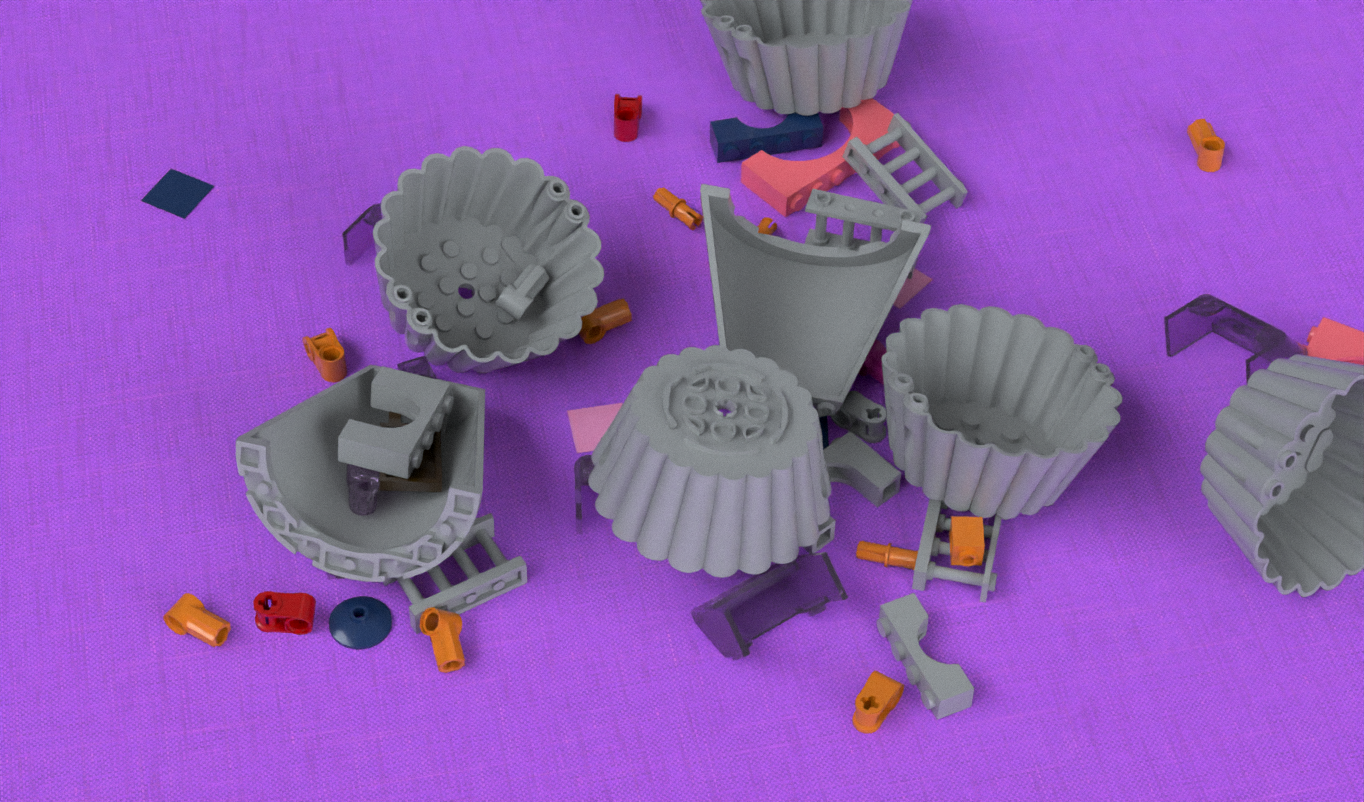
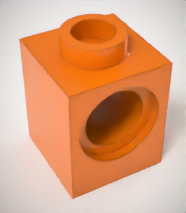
M951 516L949 531L951 565L982 566L985 548L983 517Z

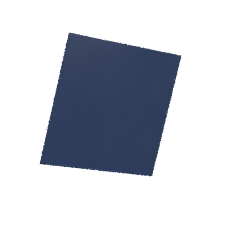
M171 168L141 201L185 219L214 186Z

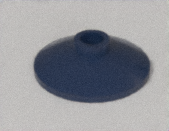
M357 596L344 600L334 608L329 618V630L333 639L346 648L356 650L378 645L388 636L392 628V616L388 607L380 600L368 596Z

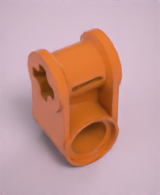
M331 327L326 328L325 332L319 335L302 338L307 356L314 363L325 381L338 382L346 377L345 352Z
M874 670L855 699L856 711L852 717V724L855 729L865 734L876 732L890 711L898 704L904 691V684Z

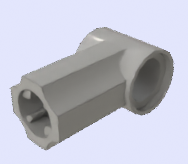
M529 264L518 279L504 289L495 304L520 321L532 306L535 297L548 283L550 278L546 274V270L538 264Z

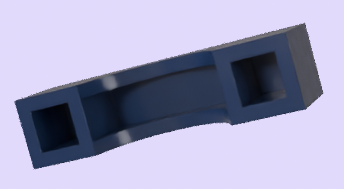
M794 112L788 114L783 122L770 128H754L742 123L737 117L710 121V144L717 163L747 159L761 150L772 155L822 147L823 124L818 113L805 116Z

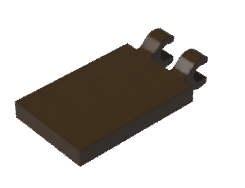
M389 411L388 423L380 422V427L396 428L410 423H401V414ZM441 429L433 434L430 449L424 450L419 468H414L408 479L379 472V490L442 492Z

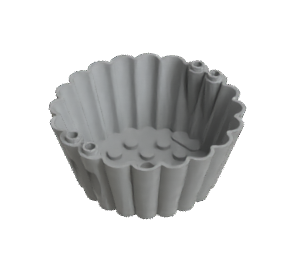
M700 0L703 6L701 9L702 15L733 88L740 92L743 100L755 102L756 106L760 109H774L780 114L797 112L805 116L814 115L818 112L834 113L839 111L841 107H856L861 103V100L875 97L877 90L886 86L913 1Z
M462 146L456 148L450 157L439 153L430 154L422 162L421 170L414 168L402 172L398 178L397 191H392L383 197L381 202L382 220H379L373 229L376 250L375 269L381 301L384 308L389 312L392 328L397 333L405 335V343L409 349L414 352H424L425 358L431 364L439 366L447 363L448 367L457 373H464L471 369L478 373H488L551 354L556 350L559 342L578 335L582 328L581 318L592 313L597 307V295L593 288L599 286L604 278V269L601 263L595 259L601 250V240L595 231L587 227L590 219L587 208L579 201L570 199L569 187L562 179L555 176H545L542 167L536 161L529 158H520L514 161L511 154L501 148H491L481 154L477 149ZM529 264H538L546 270V274L550 279L535 297L532 306L525 316L518 321L495 303L504 289L510 283L513 284ZM458 289H471L472 298H462Z
M963 304L953 305L948 311L931 308L922 312L921 319L907 318L902 320L900 323V333L890 334L886 338V353L882 356L881 360L889 447L893 451L894 464L899 469L905 471V479L911 485L922 487L924 495L928 498L944 501L949 508L955 511L970 510L974 515L983 518L992 517L996 514L1005 519H1012L1017 517L1019 513L1034 515L1039 512L1042 506L1053 505L1120 422L1121 416L1116 409L1122 403L1123 398L1117 389L1111 387L1115 378L1110 368L1105 364L1097 363L1098 357L1093 348L1087 345L1074 344V339L1069 333L1059 328L1045 327L1039 319L1026 314L1012 316L1008 311L994 306L984 307L981 310Z
M712 345L705 350L697 347H688L683 349L679 355L667 354L662 356L656 366H649L643 371L592 453L591 459L595 466L589 475L588 483L590 488L599 494L595 502L598 513L607 519L613 520L612 531L615 536L623 541L637 542V549L645 558L657 561L668 559L669 564L681 572L692 573L703 568L708 574L720 578L729 577L735 574L738 569L752 575L761 574L770 568L771 562L786 564L794 561L798 556L799 546L806 547L817 542L819 538L818 525L825 523L830 517L828 497L831 494L832 487L828 467L824 459L819 415L813 407L811 393L799 386L795 374L790 371L779 370V366L774 360L766 357L756 358L751 351L746 349H734L730 352L723 346ZM727 409L731 411V413H727L726 416H723V412H720L719 410Z
M1300 354L1293 355L1289 359L1278 358L1267 369L1255 371L1248 380L1247 385L1240 386L1234 391L1230 399V406L1225 407L1218 414L1215 421L1216 430L1208 436L1205 443V451L1208 454L1204 457L1200 466V472L1204 477L1201 492L1208 500L1210 511L1265 582L1272 583L1281 594L1287 595L1296 590L1301 597H1308L1315 593L1320 586L1327 591L1334 589L1343 581L1346 574L1356 575L1364 568V365Z

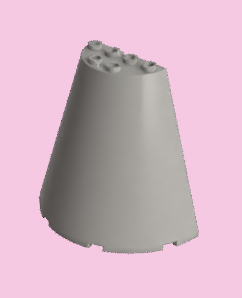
M701 184L700 198L719 346L727 348L730 352L734 349H746L751 351L756 358L766 357L774 360L778 364L779 370H786L795 374L799 386L811 393L813 407L817 410L819 417L833 415L842 406L930 233L931 225L902 220L898 229L891 234L889 242L885 244V242L877 241L861 245L859 251L839 247L808 245L778 236L758 233L759 227L748 221L745 217L734 214L735 206L731 200L729 188Z
M369 365L236 439L237 468L239 475L244 477L248 489L245 493L247 499L264 526L282 545L293 554H296L298 551L305 557L313 560L312 565L318 569L343 578L366 582H384L387 578L403 576V579L424 573L444 561L459 547L469 533L480 508L483 493L485 389L436 379L450 383V396L454 398L451 412L449 414L445 413L441 427L442 492L380 491L378 471L338 461V437L349 419L379 427L380 422L388 423L389 411L371 407V383L381 367ZM401 415V423L413 422L410 418Z

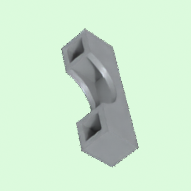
M912 593L880 605L879 619H877L876 624L880 635L887 637L890 642L895 659L901 661L906 668L909 682L912 685H916L919 689L925 708L931 709L938 720L971 707L974 687L959 664H945L935 661L921 649L919 642L927 633L929 616L916 595Z

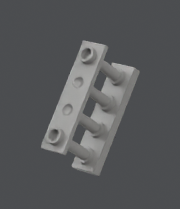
M899 113L893 115L887 129L888 133L868 145L863 144L858 137L848 142L842 157L877 197L886 205L923 212L921 220L923 224L927 218L926 213L947 200L957 209L962 205L968 193L964 184L949 171L916 134L910 123L904 120ZM894 141H897L906 151L885 165L881 164L873 155ZM914 160L923 172L902 185L899 184L891 176V173ZM932 180L941 192L921 204H916L908 193Z
M812 189L805 212L816 214L815 229H809L804 244L859 251L861 245L881 241L882 229L896 231L902 220L921 223L923 212ZM827 217L844 220L842 235L826 232ZM855 223L871 226L870 241L854 238ZM918 257L907 277L908 279H912Z
M929 499L914 569L912 589L924 591L926 580H933V578L982 586L980 602L986 603L988 591L994 592L997 573H993L992 568L1002 519H1008L996 515L994 526L983 525L984 537L991 538L989 550L984 549L983 562H986L984 574L935 565L936 562L931 561V556H938V554L950 556V545L947 542L940 541L941 538H937L936 533H942L943 530L950 531L951 519L945 518L946 515L941 514V509H948L944 501Z
M491 513L475 519L469 533L459 547L450 555H453L468 577V580L455 586L451 585L437 565L427 572L441 592L428 598H423L411 578L403 579V576L387 578L383 582L384 586L398 581L413 604L409 606L411 627L416 634L422 632L420 629V618L427 608L433 607L461 614L527 583V567L523 558L518 556L507 560L493 541L492 537L495 536L494 517ZM478 543L482 545L496 565V567L483 573H479L464 551Z

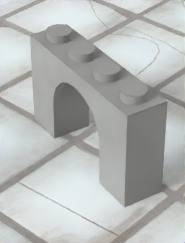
M382 366L371 383V407L401 414L410 418L413 422L402 427L385 428L349 419L338 437V461L408 479L413 469L419 468L424 450L430 449L433 434L435 431H440L445 413L449 414L451 412L454 398L450 396V383Z
M851 431L841 438L834 439L823 450L830 482H840L855 488L877 508L899 492L901 472ZM830 516L828 521L818 525L819 538L817 542L803 547L809 554L813 555L834 540L836 520Z

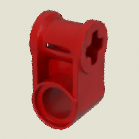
M615 94L614 137L617 140L631 142L637 138L639 122L642 117V95L637 97H621L620 94Z
M264 591L255 597L253 601L254 610L256 611L255 624L259 630L267 633L281 632L305 635L312 631L316 600L312 595L307 593ZM268 600H271V607L268 605ZM266 617L269 618V624L266 623Z

